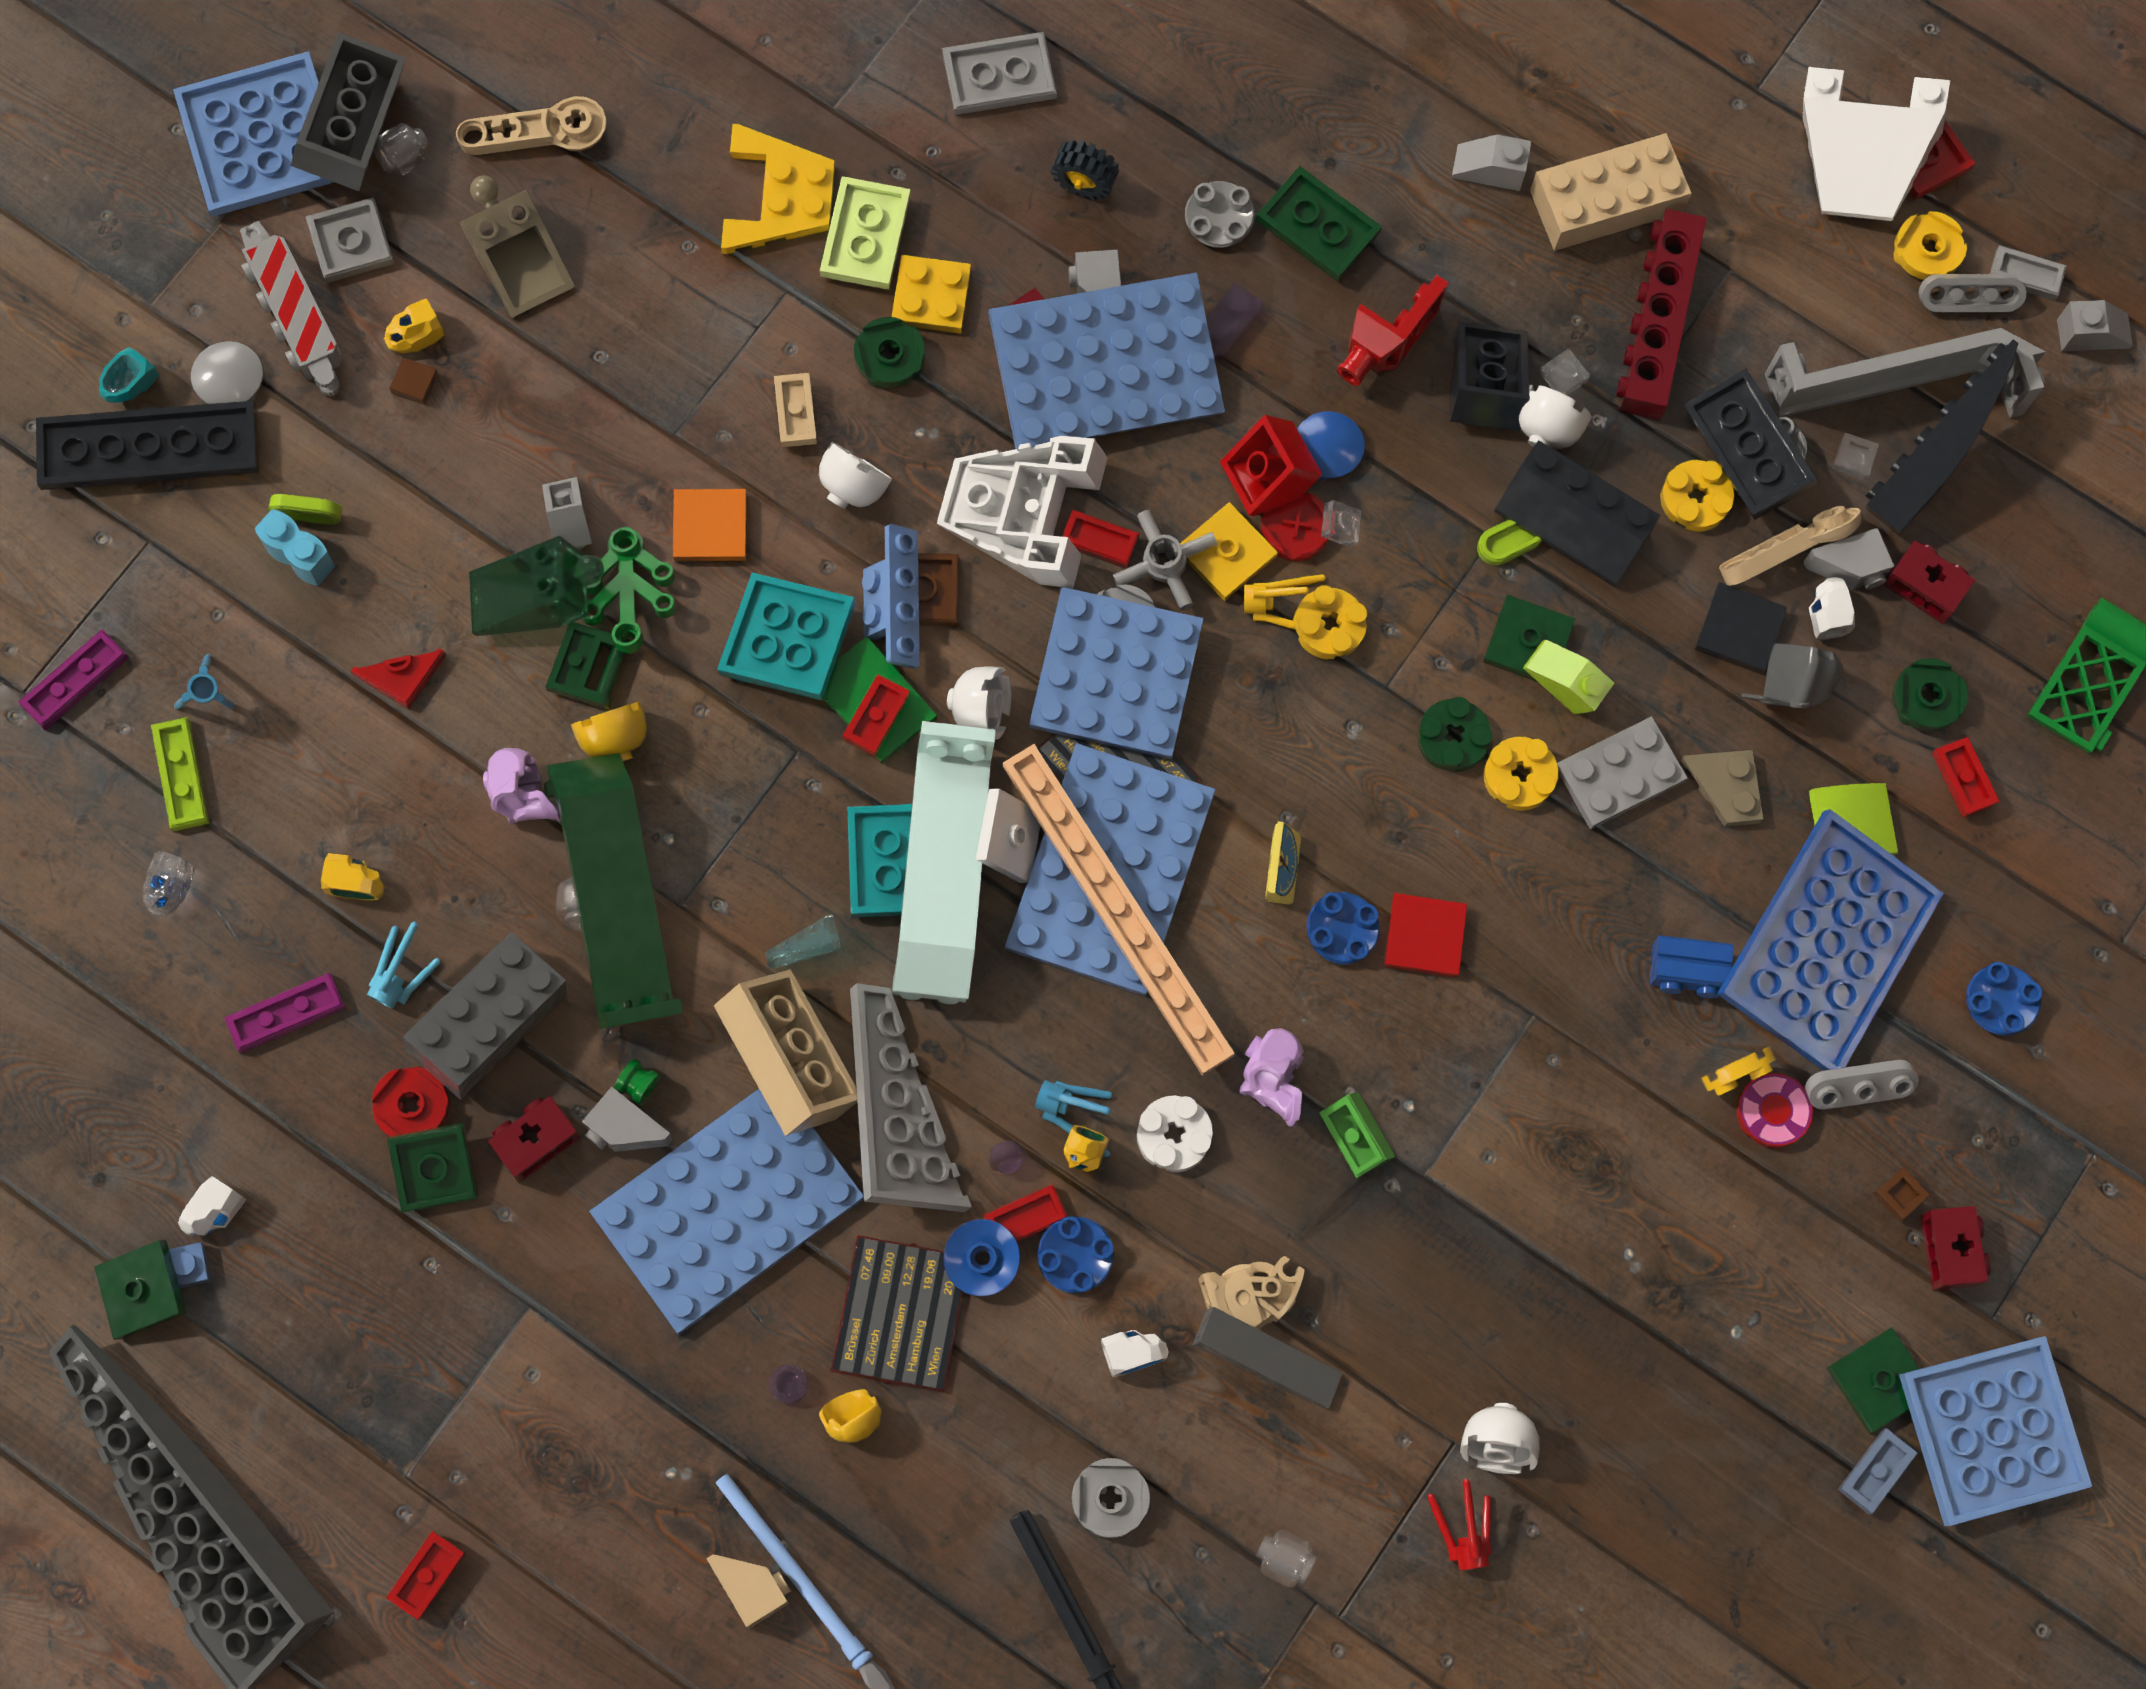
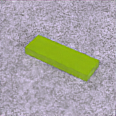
M184 717L151 725L170 829L174 832L209 824L189 718Z

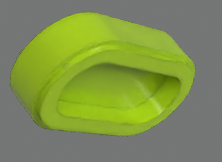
M274 494L270 498L268 510L269 512L271 510L281 511L294 521L334 525L340 522L343 508L340 504L327 499Z
M1507 520L1488 529L1481 535L1477 551L1480 558L1487 564L1501 565L1535 549L1541 544L1542 540L1537 535L1534 537L1516 526V522Z

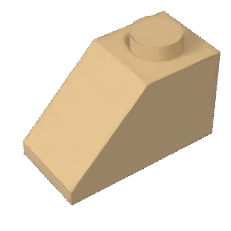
M714 1554L706 1558L748 1629L789 1604L785 1595L790 1593L791 1590L779 1571L772 1575L767 1567Z

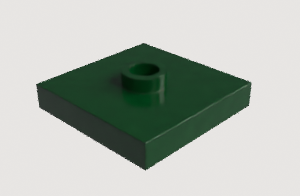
M1507 594L1483 662L1537 681L1523 667L1543 640H1548L1565 648L1575 618Z
M464 1122L388 1136L387 1142L401 1213L478 1198Z
M167 1240L155 1241L94 1266L113 1340H122L186 1314Z
M1892 1327L1827 1367L1828 1372L1869 1434L1909 1410L1899 1374L1918 1370L1919 1368Z

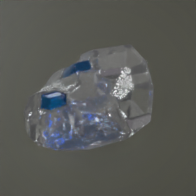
M155 852L147 869V877L143 885V902L151 914L159 918L174 912L185 900L195 872V867L190 862L166 852Z

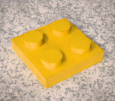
M901 255L892 317L902 319V323L908 324L910 327L914 326L920 329L961 334L971 264Z

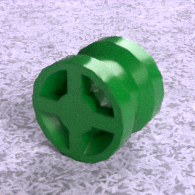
M634 1058L619 1075L614 1089L621 1094L627 1093L632 1097V1101L635 1104L641 1106L657 1086L660 1074L654 1070L647 1071L642 1067V1063Z

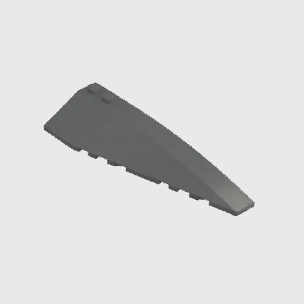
M76 1325L70 1326L52 1347L49 1354L71 1397L76 1396L82 1407L80 1417L86 1429L92 1428L101 1446L97 1452L103 1464L109 1463L117 1478L113 1484L140 1539L147 1540L152 1550L153 1558L150 1560L156 1572H163L172 1590L168 1596L174 1609L180 1607L188 1623L184 1626V1629L190 1641L228 1689H253L306 1643L334 1612L243 1498L194 1442L101 1348Z

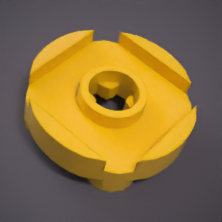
M1928 212L1927 215L1919 216L1917 214L1913 215L1903 223L1896 235L1894 242L1895 251L1893 253L1894 260L1910 275L1922 280L1934 274H1953L1962 263L1967 251V244L1965 243L1964 245V239L1961 235L1963 230L1953 218L1940 212ZM1934 241L1936 243L1935 249L1938 252L1927 251L1922 242Z
M1691 460L1677 465L1669 472L1662 487L1660 499L1662 508L1671 521L1674 523L1677 521L1679 524L1686 526L1685 529L1702 532L1715 528L1723 521L1732 508L1734 490L1728 477L1722 471L1721 465L1717 462ZM1693 489L1703 491L1705 494L1703 503H1698L1696 498L1690 499L1688 494L1692 493Z
M1327 585L1319 586L1315 591L1307 594L1302 599L1294 614L1293 624L1294 628L1296 626V632L1299 635L1298 641L1307 652L1321 659L1327 660L1334 659L1336 656H1347L1357 649L1364 638L1367 628V610L1364 605L1359 603L1348 592L1338 588H1331ZM1333 617L1336 619V623L1339 624V628L1333 627L1331 630H1327L1324 628L1326 622L1321 618Z
M1513 737L1502 741L1492 749L1484 767V782L1489 794L1495 800L1498 799L1502 803L1507 804L1506 807L1513 810L1524 811L1540 806L1552 794L1558 780V765L1554 755L1548 750L1546 743L1540 739H1531L1529 737ZM1517 765H1522L1524 769L1530 771L1525 782H1521L1518 776H1512L1511 774L1512 771L1516 770Z
M1771 1047L1763 1048L1764 1057L1758 1059L1754 1052L1717 1069L1715 1073L1718 1078L1712 1081L1708 1074L1701 1077L1707 1092L1714 1089L1717 1096L1738 1087L1736 1079L1749 1074L1753 1080L1773 1071L1770 1063L1775 1061L1776 1058Z

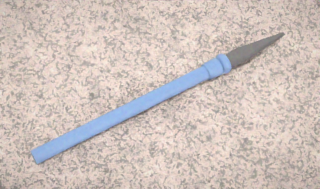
M727 1473L722 1476L715 1484L838 1641L848 1660L853 1661V1669L860 1671L865 1684L870 1689H895L886 1671L872 1659L873 1654L870 1651H865L866 1647L856 1636L852 1635Z

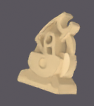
M1283 1256L1275 1266L1267 1262L1241 1264L1229 1268L1222 1276L1215 1272L1204 1273L1198 1278L1207 1309L1216 1307L1261 1330V1327L1267 1323L1277 1322L1285 1313L1290 1311L1296 1302L1295 1298L1300 1289L1305 1269L1299 1266L1296 1269L1295 1276H1286L1283 1273V1265L1287 1264L1290 1259ZM1261 1272L1267 1274L1268 1276L1258 1277L1254 1276V1273Z

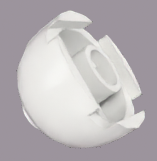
M1529 385L1530 400L1524 405L1519 415L1520 427L1530 437L1528 443L1534 447L1539 440L1554 449L1567 448L1576 443L1585 432L1592 418L1590 412L1584 407L1580 413L1573 408L1575 400L1556 390L1539 385L1535 392L1533 385Z
M831 442L819 466L821 484L830 492L827 499L843 509H846L848 504L857 507L871 505L883 495L892 481L891 477L834 442Z
M975 667L965 671L956 681L954 688H951L948 692L947 707L949 710H952V715L957 725L995 729V740L1003 735L1006 727L999 726L1002 712L1008 716L1010 715L1012 695L1009 676H1002L1001 674L1005 671L1004 667Z
M1497 1403L1493 1407H1487L1475 1413L1470 1418L1462 1436L1460 1453L1467 1462L1469 1456L1478 1460L1477 1467L1480 1469L1501 1474L1521 1473L1522 1466L1530 1464V1471L1535 1469L1540 1449L1539 1435L1534 1423L1525 1414L1518 1411L1514 1405Z

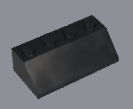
M1539 440L1520 466L1494 510L1498 515L1516 522L1515 525L1534 537L1537 535L1541 538L1542 542L1615 587L1661 517L1657 512Z

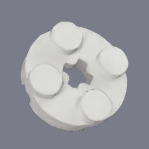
M1176 1095L1162 1097L1151 1103L1142 1113L1137 1130V1143L1144 1158L1152 1165L1155 1164L1157 1167L1173 1173L1187 1171L1197 1166L1209 1150L1213 1135L1212 1124L1206 1111L1191 1097ZM1175 1124L1177 1128L1182 1127L1185 1133L1181 1135L1182 1142L1175 1144L1173 1139L1166 1140L1164 1134L1169 1131V1125Z

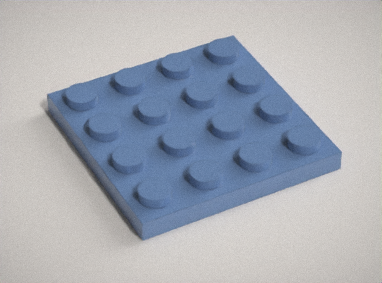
M309 51L173 89L211 217L334 183L291 166L298 137L319 84Z
M1061 587L1029 728L1172 760L1203 618Z
M2046 1336L1899 1374L1944 1526H1952L2092 1487Z

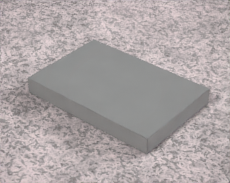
M1044 32L942 48V56L955 115L1057 98Z

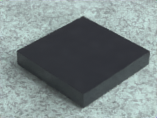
M1719 582L1694 649L1763 674L1787 607Z

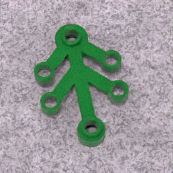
M621 527L610 535L607 544L609 552L592 569L586 570L580 575L579 581L583 591L590 595L597 594L591 601H587L581 606L580 614L585 624L589 626L598 625L604 619L603 610L619 595L620 623L613 628L612 638L619 651L630 654L636 652L643 644V635L639 625L636 623L635 592L653 605L656 615L660 618H669L676 611L675 601L670 594L661 593L634 573V561L650 571L655 584L660 587L671 585L675 580V574L669 563L659 561L643 549L644 541L637 531L629 527ZM624 545H631L628 548L621 549ZM619 563V574L603 588L602 578ZM661 572H669L665 577H658ZM590 579H596V580H597V581H596L594 584H592V585H587V584H586L587 581H589ZM662 603H670L667 608H659ZM591 610L598 611L594 616H587V613ZM627 638H634L631 642L623 643Z

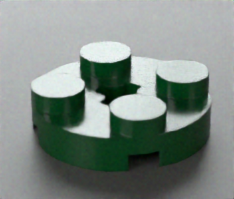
M896 317L875 319L869 322L863 328V332L859 335L858 339L856 338L854 344L856 367L872 387L896 388L906 385L921 374L925 360L923 338L914 326L911 328L908 324L902 323V319ZM885 346H891L892 350L895 351L899 350V354H896L894 359H887L880 355L884 353Z
M1926 658L1912 663L1903 670L1893 686L1892 699L1894 707L1898 712L1899 720L1905 725H1911L1918 730L1928 732L1940 731L1952 726L1965 710L1968 702V689L1962 676L1958 677L1951 670V665L1939 659ZM1930 687L1932 688V693L1937 694L1939 699H1935L1930 703L1922 697L1921 693H1924L1926 688Z
M1463 697L1445 699L1432 705L1423 715L1418 729V746L1424 758L1436 768L1442 770L1446 768L1455 770V772L1466 771L1476 766L1485 756L1492 739V731L1485 714L1476 705L1469 703ZM1447 728L1460 729L1463 741L1458 743L1454 739L1449 742L1446 739L1449 733Z

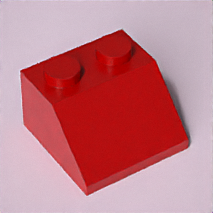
M1265 414L1220 461L1249 516L1259 515L1301 498L1323 475L1293 421Z

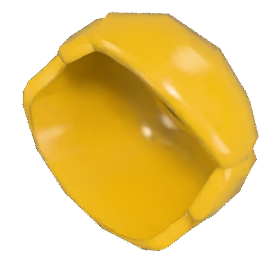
M865 1389L851 1391L838 1396L825 1404L819 1412L821 1421L830 1437L845 1443L859 1442L868 1438L879 1426L882 1414L876 1397H871Z

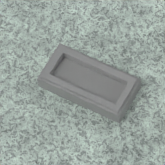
M1999 245L1995 252L1990 274L2014 275L2025 285L2027 293L2055 301L2059 296L2067 266Z

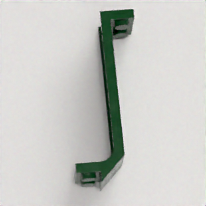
M620 753L547 765L549 780L544 783L547 798L555 797L559 809L600 1029L683 1013L681 999H673L633 785Z

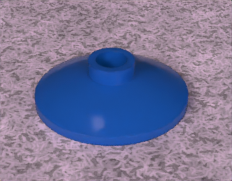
M977 1219L966 1222L951 1234L944 1250L946 1273L952 1283L967 1294L974 1296L996 1294L1013 1281L1019 1269L1020 1251L1017 1241L1006 1227L995 1221ZM981 1251H987L990 1255L989 1263L984 1266L979 1265L976 1259Z

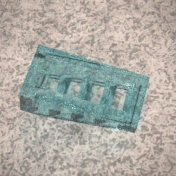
M830 914L766 951L765 955L769 969L839 951L841 945L833 915Z

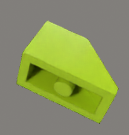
M1543 640L1523 667L1525 671L1573 714L1595 711L1615 684L1589 659L1548 640Z

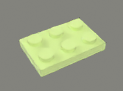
M842 176L820 267V277L889 290L911 197V190Z

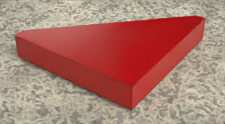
M439 648L435 652L416 656H402L384 660L383 663L360 668L353 667L350 672L352 676L409 709L446 657V653Z

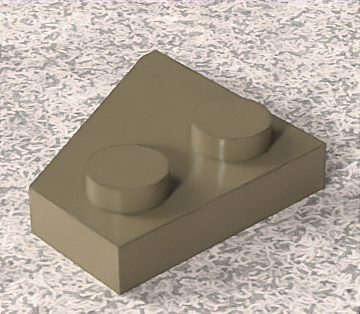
M1753 750L1685 755L1682 757V767L1685 771L1687 769L1690 771L1700 786L1698 790L1705 800L1713 805L1714 813L1724 827L1760 824L1763 821Z

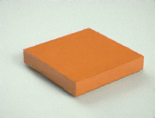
M674 489V561H746V489Z

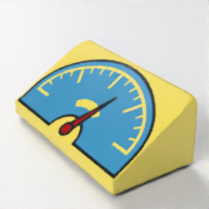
M1279 821L1275 824L1265 899H1267L1266 902L1291 905L1294 902L1301 835L1284 822Z

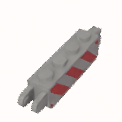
M259 221L241 228L240 233L245 246L242 252L247 260L241 266L250 284L258 282L262 290L256 296L265 314L272 311L276 321L270 324L279 343L286 340L291 349L285 352V355L293 371L301 370L306 381L314 379L322 395L326 397L335 396L340 391L339 388L341 386L333 369L340 366L343 356L285 239L276 235L270 237Z

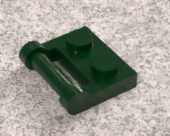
M570 621L547 681L546 690L590 704L597 709L608 711L613 700L610 697L624 656L625 654L628 655V653H623L616 648L612 633ZM626 639L623 643L631 642V640ZM605 646L612 650L597 691L588 689L587 686L601 648Z

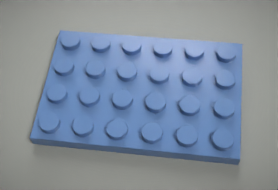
M1197 273L992 308L988 311L1015 449L1019 451L1018 447L1021 444L1030 443L1032 447H1035L1038 444L1050 442V438L1058 436L1094 438L1220 415L1225 412Z
M1076 743L1061 786L1164 943L1215 789ZM1044 833L1009 933L1005 950L1146 997L1147 989L1049 837Z
M758 1089L589 1212L676 1333L680 1335L863 1201L864 1195L813 1127L785 1136L764 1096Z

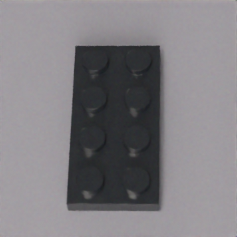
M1747 368L1684 404L1686 412L1719 465H1721L1754 521L1818 485L1815 475Z

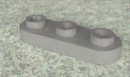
M1934 274L1927 277L1921 283L1918 294L1923 305L1933 312H2012L2024 303L2026 288L2016 276L2011 274ZM1937 286H1940V293L1938 295L1931 296L1932 289ZM1975 286V292L1970 296H1966V290L1969 287ZM2009 286V293L2007 295L2000 296L2001 290L2004 287Z
M1893 1060L1820 1071L1808 1079L1805 1090L1810 1103L1817 1109L1825 1110L1904 1098L1915 1091L1919 1083V1077L1908 1061Z

